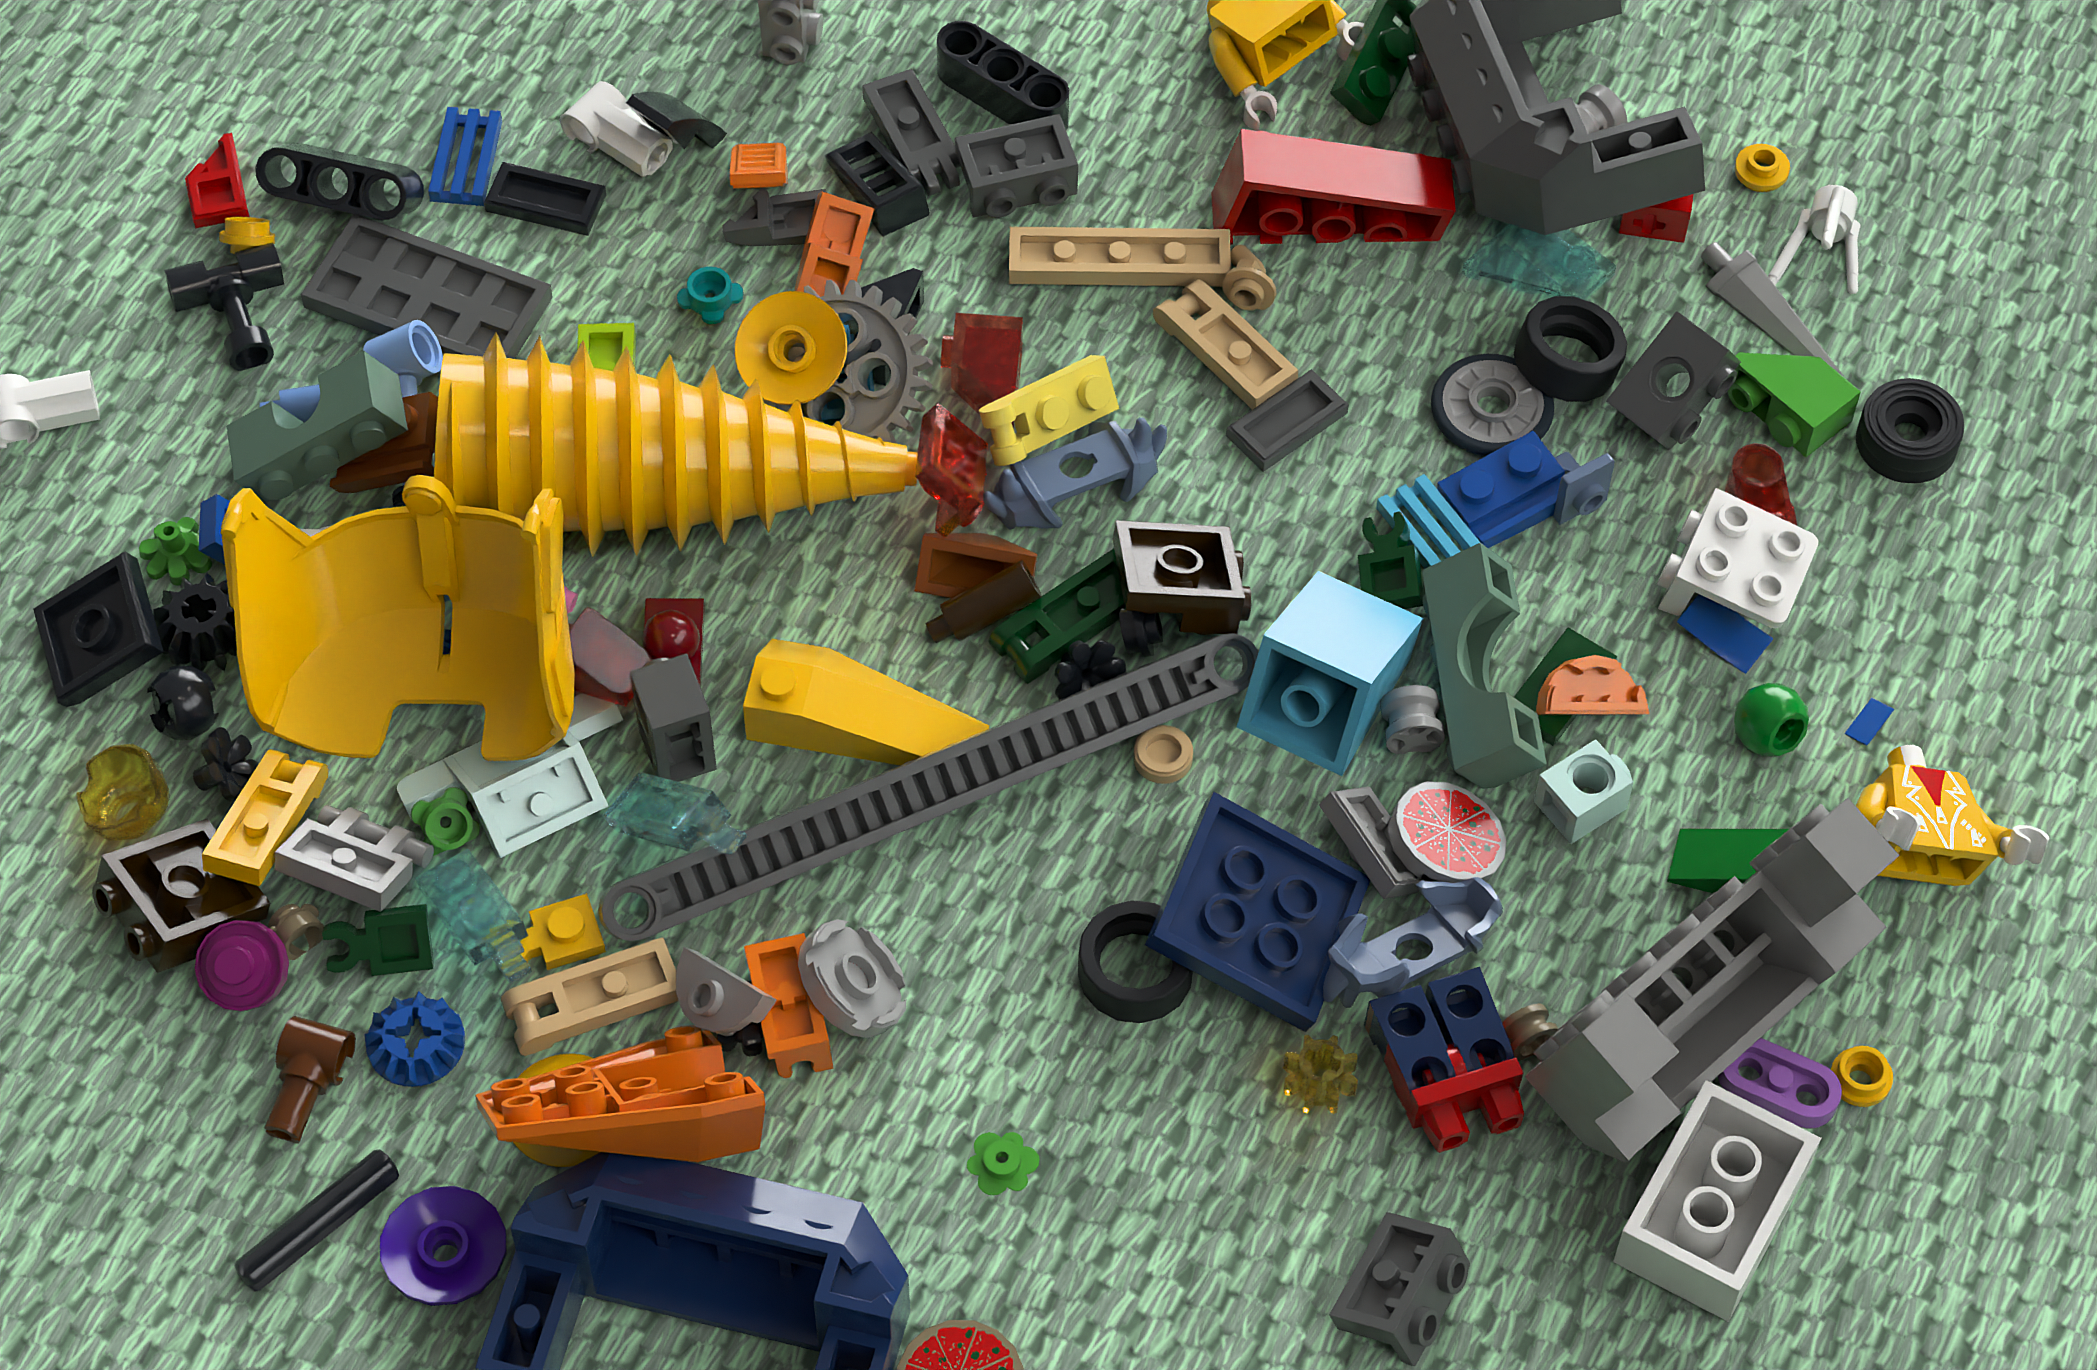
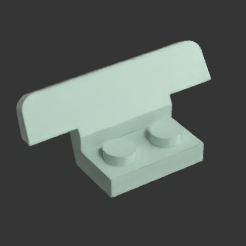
M598 690L586 691L574 697V709L566 736L542 754L525 760L487 761L481 754L482 741L404 777L398 783L397 791L411 819V809L416 802L420 800L430 802L442 797L445 790L450 787L462 789L467 794L468 801L472 802L497 857L502 858L608 807V803L579 741L623 721L617 705L603 692Z

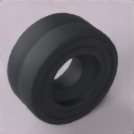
M1914 378L1893 380L1878 387L1865 402L1856 431L1857 448L1867 465L1883 477L1901 483L1915 484L1928 482L1943 475L1955 461L1964 434L1963 414L1956 400L1936 384ZM1901 423L1915 424L1923 430L1925 437L1917 441L1906 440L1897 434L1895 426Z

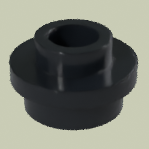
M1121 608L1119 611L1120 627L1127 653L1141 652L1143 657L1154 656L1153 644L1163 642V630L1159 613L1147 614L1141 611H1125V608Z

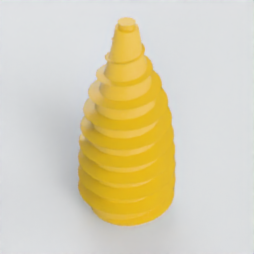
M495 332L483 356L444 353L437 408L434 478L441 481L449 489L457 505L494 509L520 518L522 521L525 520L527 512L532 507L539 493L543 489H552L554 497L560 498L562 501L563 532L581 531L592 557L595 556L607 531L625 530L637 556L649 530L669 527L681 552L692 526L713 521L725 545L733 524L738 519L759 515L769 533L775 515L778 512L806 506L812 516L817 504L852 498L855 502L857 497L904 492L905 486L916 487L918 452L907 451L906 445L886 442L880 437L874 439L844 430L839 421H836L831 426L803 416L798 399L795 400L787 412L764 404L757 379L753 381L742 399L725 393L721 389L714 364L710 367L700 385L695 387L679 381L670 354L657 376L653 378L636 373L627 346L614 369L610 371L593 367L584 340L581 342L569 365L549 361L540 335L527 360L506 358L497 332Z

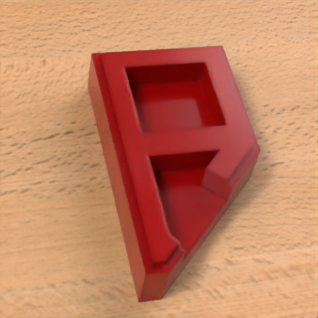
M232 133L224 134L218 140L219 147L204 164L198 163L185 178L195 229L225 223V218L250 217Z

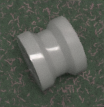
M1421 685L1403 686L1388 692L1380 700L1381 715L1389 723V727L1385 730L1386 747L1390 752L1395 754L1417 751L1431 752L1440 747L1444 742L1443 724L1440 720L1436 719L1440 703L1438 694L1434 689Z

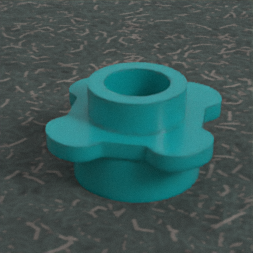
M708 266L697 269L689 276L687 288L681 289L677 294V302L682 309H692L702 315L703 322L717 324L724 319V312L732 304L740 303L743 300L744 293L740 284L731 283L729 275L724 270ZM709 293L715 294V297L706 298L705 296Z

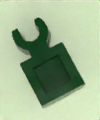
M1400 511L1394 512V528L1386 535H1378L1377 527L1372 517L1365 518L1362 525L1363 535L1374 552L1358 555L1361 590L1402 609L1423 606L1420 557L1414 545L1406 546L1410 539V529L1403 514Z
M427 904L385 908L381 912L377 910L365 911V928L357 929L352 924L344 921H334L323 927V940L341 939L349 946L348 952L343 955L328 956L326 962L327 971L335 973L346 972L352 969L359 960L367 959L370 960L372 976L430 970L434 967Z

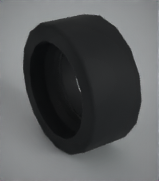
M1554 296L1539 301L1528 312L1516 339L1513 355L1520 373L1530 385L1547 396L1566 402H1587L1603 396L1613 385L1625 360L1628 343L1621 325L1609 312L1595 303L1573 296ZM1564 336L1577 339L1590 346L1598 356L1599 361L1591 363L1567 359L1552 350L1543 337Z
M1131 900L1110 905L1091 919L1081 935L1078 954V977L1083 993L1098 1011L1117 1021L1144 1023L1163 1018L1181 1005L1191 989L1193 971L1173 960L1171 972L1166 979L1157 985L1142 989L1123 987L1109 980L1102 972L1100 966L1101 952L1109 942L1117 937L1130 934L1149 936L1161 907L1156 903Z

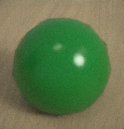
M1766 683L1749 689L1736 704L1734 716L1735 734L1746 749L1762 757L1781 756L1794 751L1806 736L1809 721L1808 708L1798 693L1785 685Z

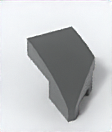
M761 188L753 196L755 204L736 222L729 219L722 225L725 241L747 246L805 244L818 193L826 192V189L770 197L768 191Z

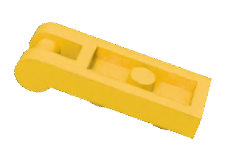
M269 749L203 851V871L261 886L275 863V851L292 835L313 799L319 798L328 778V765L313 760H307L305 764L290 761L287 753Z

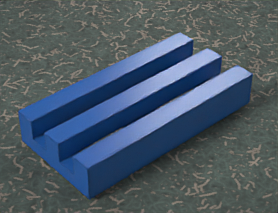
M447 107L428 190L430 202L484 206L502 126L501 111L490 110L489 117L480 116L479 109L469 108L468 114L462 115L459 114L458 107ZM458 126L464 127L451 190L444 191ZM478 128H485L486 131L472 193L464 192L477 130Z

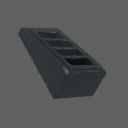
M872 132L825 155L826 161L856 202L874 208L871 222L882 237L929 216L930 212L923 185ZM873 155L875 157V160L855 170L850 166L868 156ZM882 170L885 171L884 173H882V174H880V175H878V176H876V177H874V178H872V179H870V180H868V181H866V182L863 180L864 178H867V177H869V176H871V175H873V174H875V173H878V172H880V171H882ZM895 185L897 187L881 196L876 194Z

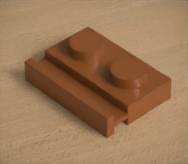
M432 392L403 397L408 431L385 442L381 447L370 450L340 466L337 469L336 478L330 479V487L339 493H357L405 483L411 476L424 475L434 477L432 457L435 453L438 397Z

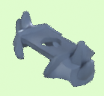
M1140 417L1136 420L1133 429H1121L1116 421L1108 423L1091 422L1089 423L1088 437L1028 460H1021L1010 464L1011 470H1003L999 481L994 487V491H986L983 494L984 504L989 511L996 514L998 519L1011 530L1015 527L1026 526L1061 528L1063 525L1062 520L1052 510V507L1057 502L1119 478L1125 479L1119 497L1123 501L1128 502L1158 473L1157 459L1166 444L1167 427L1160 424L1151 432V427L1145 418ZM1073 457H1081L1086 460L1093 458L1095 461L1090 473L1081 478H1070L1060 471V465L1065 460Z
M1473 877L1456 883L1421 880L1416 884V887L1432 906L1427 913L1367 943L1361 942L1368 920L1365 914H1354L1339 922L1340 938L1328 950L1331 964L1323 985L1324 1000L1332 1002L1338 995L1343 1006L1351 1008L1360 992H1372L1378 998L1399 992L1406 984L1471 951L1477 954L1484 948L1482 938L1503 913V907L1498 895H1496L1490 884L1479 877ZM1417 939L1427 943L1432 952L1421 960L1404 958L1399 961L1396 957V949L1403 941Z

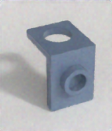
M1564 452L1555 457L1564 471L1568 472L1561 477L1553 515L1555 520L1561 525L1578 515H1588L1594 512L1607 501L1615 461L1609 453L1582 466L1576 462L1569 452Z

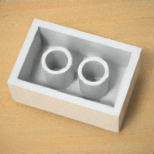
M1706 1080L1625 1225L1613 1262L1729 1322L1804 1181L1821 1138Z

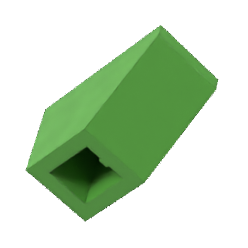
M1743 352L1735 355L1741 363L1735 369L1737 377L1728 390L1729 398L1739 410L1743 412L1752 411L1766 423L1771 435L1780 445L1784 447L1793 446L1804 457H1807L1852 422L1861 391L1820 357Z

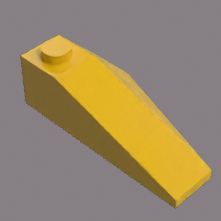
M771 639L756 656L743 703L746 740L900 766L990 729L989 725L830 648Z

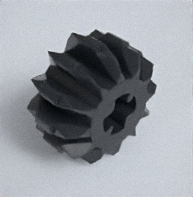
M206 573L199 584L192 585L190 581L182 577L181 591L163 590V597L161 599L163 606L153 609V616L163 648V654H169L171 663L175 666H185L191 662L192 667L204 671L207 661L214 660L216 666L225 672L227 665L225 654L229 653L232 656H237L234 609L229 602L227 580L216 585L214 578Z

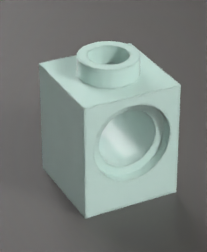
M1595 739L1539 775L1534 803L1569 843L1572 844L1627 809L1634 781L1622 759L1615 754L1609 755ZM1578 787H1589L1598 793L1588 794L1579 790Z

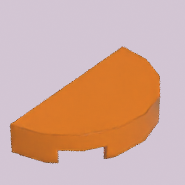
M1598 655L1565 661L1549 673L1538 693L1536 713L1538 715L1650 714L1646 694L1642 686H1636L1630 674L1621 668V663L1616 659Z

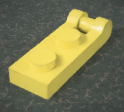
M1090 355L979 409L983 427L986 429L990 428L994 444L990 447L994 465L1005 466L1019 462L1026 458L1028 453L1119 409L1105 356ZM1013 421H1014L1015 428H1016V431H1017L1016 434L1014 433V429H1013V426H1012V422H1013Z

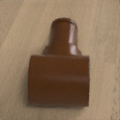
M293 1016L287 1021L278 1042L275 1061L276 1067L281 1070L279 1078L283 1083L264 1126L268 1135L293 1143H300L318 1095L326 1094L329 1084L338 1086L344 1079L338 1077L346 1057L353 1058L355 1052L356 1038L352 1031Z

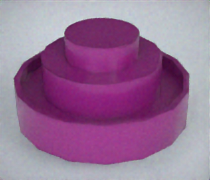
M235 920L221 924L207 934L197 950L195 961L197 981L207 998L224 1009L248 1011L263 1007L277 997L287 981L289 968L286 947L275 931L260 922Z

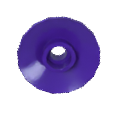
M458 1186L430 1187L406 1198L389 1215L380 1235V1262L390 1284L408 1299L430 1306L458 1304L480 1294L498 1276L507 1255L506 1228L496 1207L479 1193ZM451 1245L457 1249L456 1256L451 1260L439 1262L434 1258L436 1250L441 1246Z

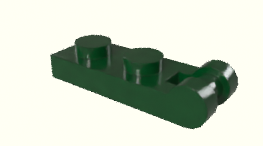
M1376 0L1330 91V94L1361 123L1371 126L1381 121L1408 66L1407 56L1413 55L1415 52L1410 15L1417 6L1411 0ZM1395 16L1403 22L1401 27L1393 22Z
M1114 548L1044 594L1040 599L1032 602L1002 622L991 633L988 640L989 644L1000 656L1003 657L1007 654L1015 663L1014 671L1025 683L1029 684L1047 672L1052 664L1060 660L1068 652L1069 646L1076 641L1085 643L1120 619L1119 611L1121 608H1125ZM1034 632H1037L1043 640L1031 647L1025 639Z

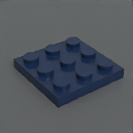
M1213 792L1204 802L1145 946L1298 1029L1307 1032L1316 1023L1324 1002L1323 985L1331 964L1328 950L1340 938L1339 922L1348 916L1358 914L1370 879L1366 874L1220 794Z

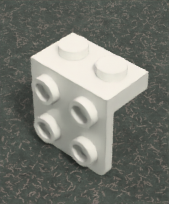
M1715 488L1702 513L1691 509L1680 530L1677 541L1686 546L1681 557L1673 553L1670 555L1659 577L1657 585L1665 588L1666 591L1658 609L1680 617L1692 595L1696 592L1770 628H1780L1788 618L1818 547V539L1813 533Z

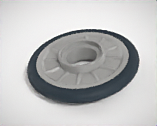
M1488 353L1463 358L1445 369L1433 387L1431 409L1438 428L1452 443L1471 453L1487 456L1531 431H1534L1541 440L1553 421L1554 399L1530 385L1518 370L1515 358ZM1494 396L1502 399L1508 408L1501 413L1492 414L1481 409L1477 402L1484 397Z

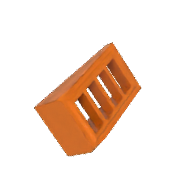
M783 143L738 144L732 148L730 186H733V188L785 187V184H788L787 150Z

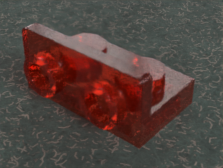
M937 402L922 416L915 477L924 491L938 500L935 531L945 538L959 525L961 527L970 525L983 509L988 443Z

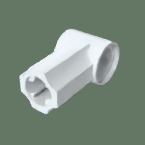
M599 81L560 116L561 127L570 140L573 141L577 138L590 146L587 150L590 153L599 148L641 177L652 175L666 162L668 155L673 150L672 141L645 124L636 113L631 111V108L626 104V98L621 92L607 82Z
M90 370L29 382L27 378L21 375H0V449L7 448V443L27 439L28 443H33L38 438L40 431L100 420L98 402Z

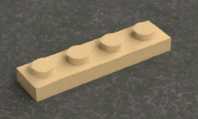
M1010 227L1009 284L1187 286L1193 281L1200 279L1208 286L1223 287L1222 282L1225 275L1231 270L1230 229Z

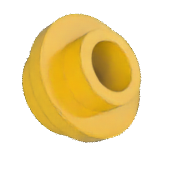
M1753 144L1745 147L1740 151L1735 162V174L1739 181L1750 190L1756 192H1769L1778 189L1787 181L1790 172V162L1787 156L1780 149L1768 144ZM1757 162L1766 163L1770 166L1763 167L1758 165Z
M229 217L225 218V231L219 232V241L230 244V253L235 254L237 251L269 243L275 244V234L270 232V220Z
M1855 1046L1844 1050L1834 1059L1830 1069L1840 1081L1842 1089L1841 1099L1848 1104L1858 1107H1869L1882 1102L1889 1094L1893 1084L1892 1068L1886 1057L1877 1049L1869 1046ZM1853 1071H1863L1870 1076L1872 1083L1869 1085L1859 1084L1850 1077V1073Z

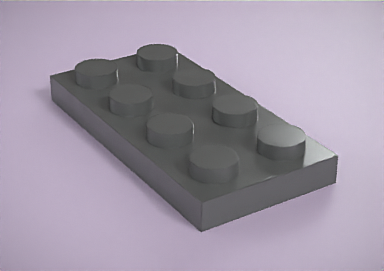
M353 214L301 293L304 308L377 335L385 334L414 320H420L427 324L434 332L443 355L444 353L483 356L495 332H497L506 358L512 359L516 358L553 298L551 284Z

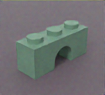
M362 351L318 375L320 388L319 403L312 416L305 423L273 401H270L228 424L226 427L234 481L244 488H251L258 497L266 502L283 499L299 488L336 471L340 466L370 450L381 447L385 442L408 431L399 375L365 351Z

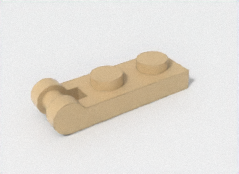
M1200 279L1184 287L1182 296L1177 300L1167 299L1153 309L1155 321L1170 336L1174 335L1252 410L1298 379L1299 370L1211 287ZM1198 313L1201 317L1194 320L1191 316Z
M663 937L518 985L506 991L501 997L508 1019L515 1020L518 1029L514 1033V1038L520 1054L524 1056L551 1048L554 1043L679 1001L676 994V969ZM554 1003L558 1013L540 1018L538 1013L540 1008Z

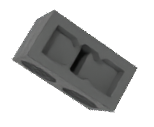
M688 654L671 659L658 658L648 662L642 668L630 671L638 730L660 788L717 770L710 711Z

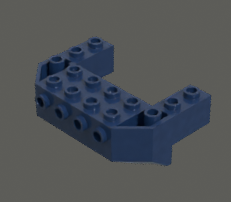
M600 1152L535 1186L515 1215L510 1229L516 1251L475 1370H560L584 1296L818 1351L820 1354L815 1370H894L910 1314L909 1277L863 1202L688 1161Z

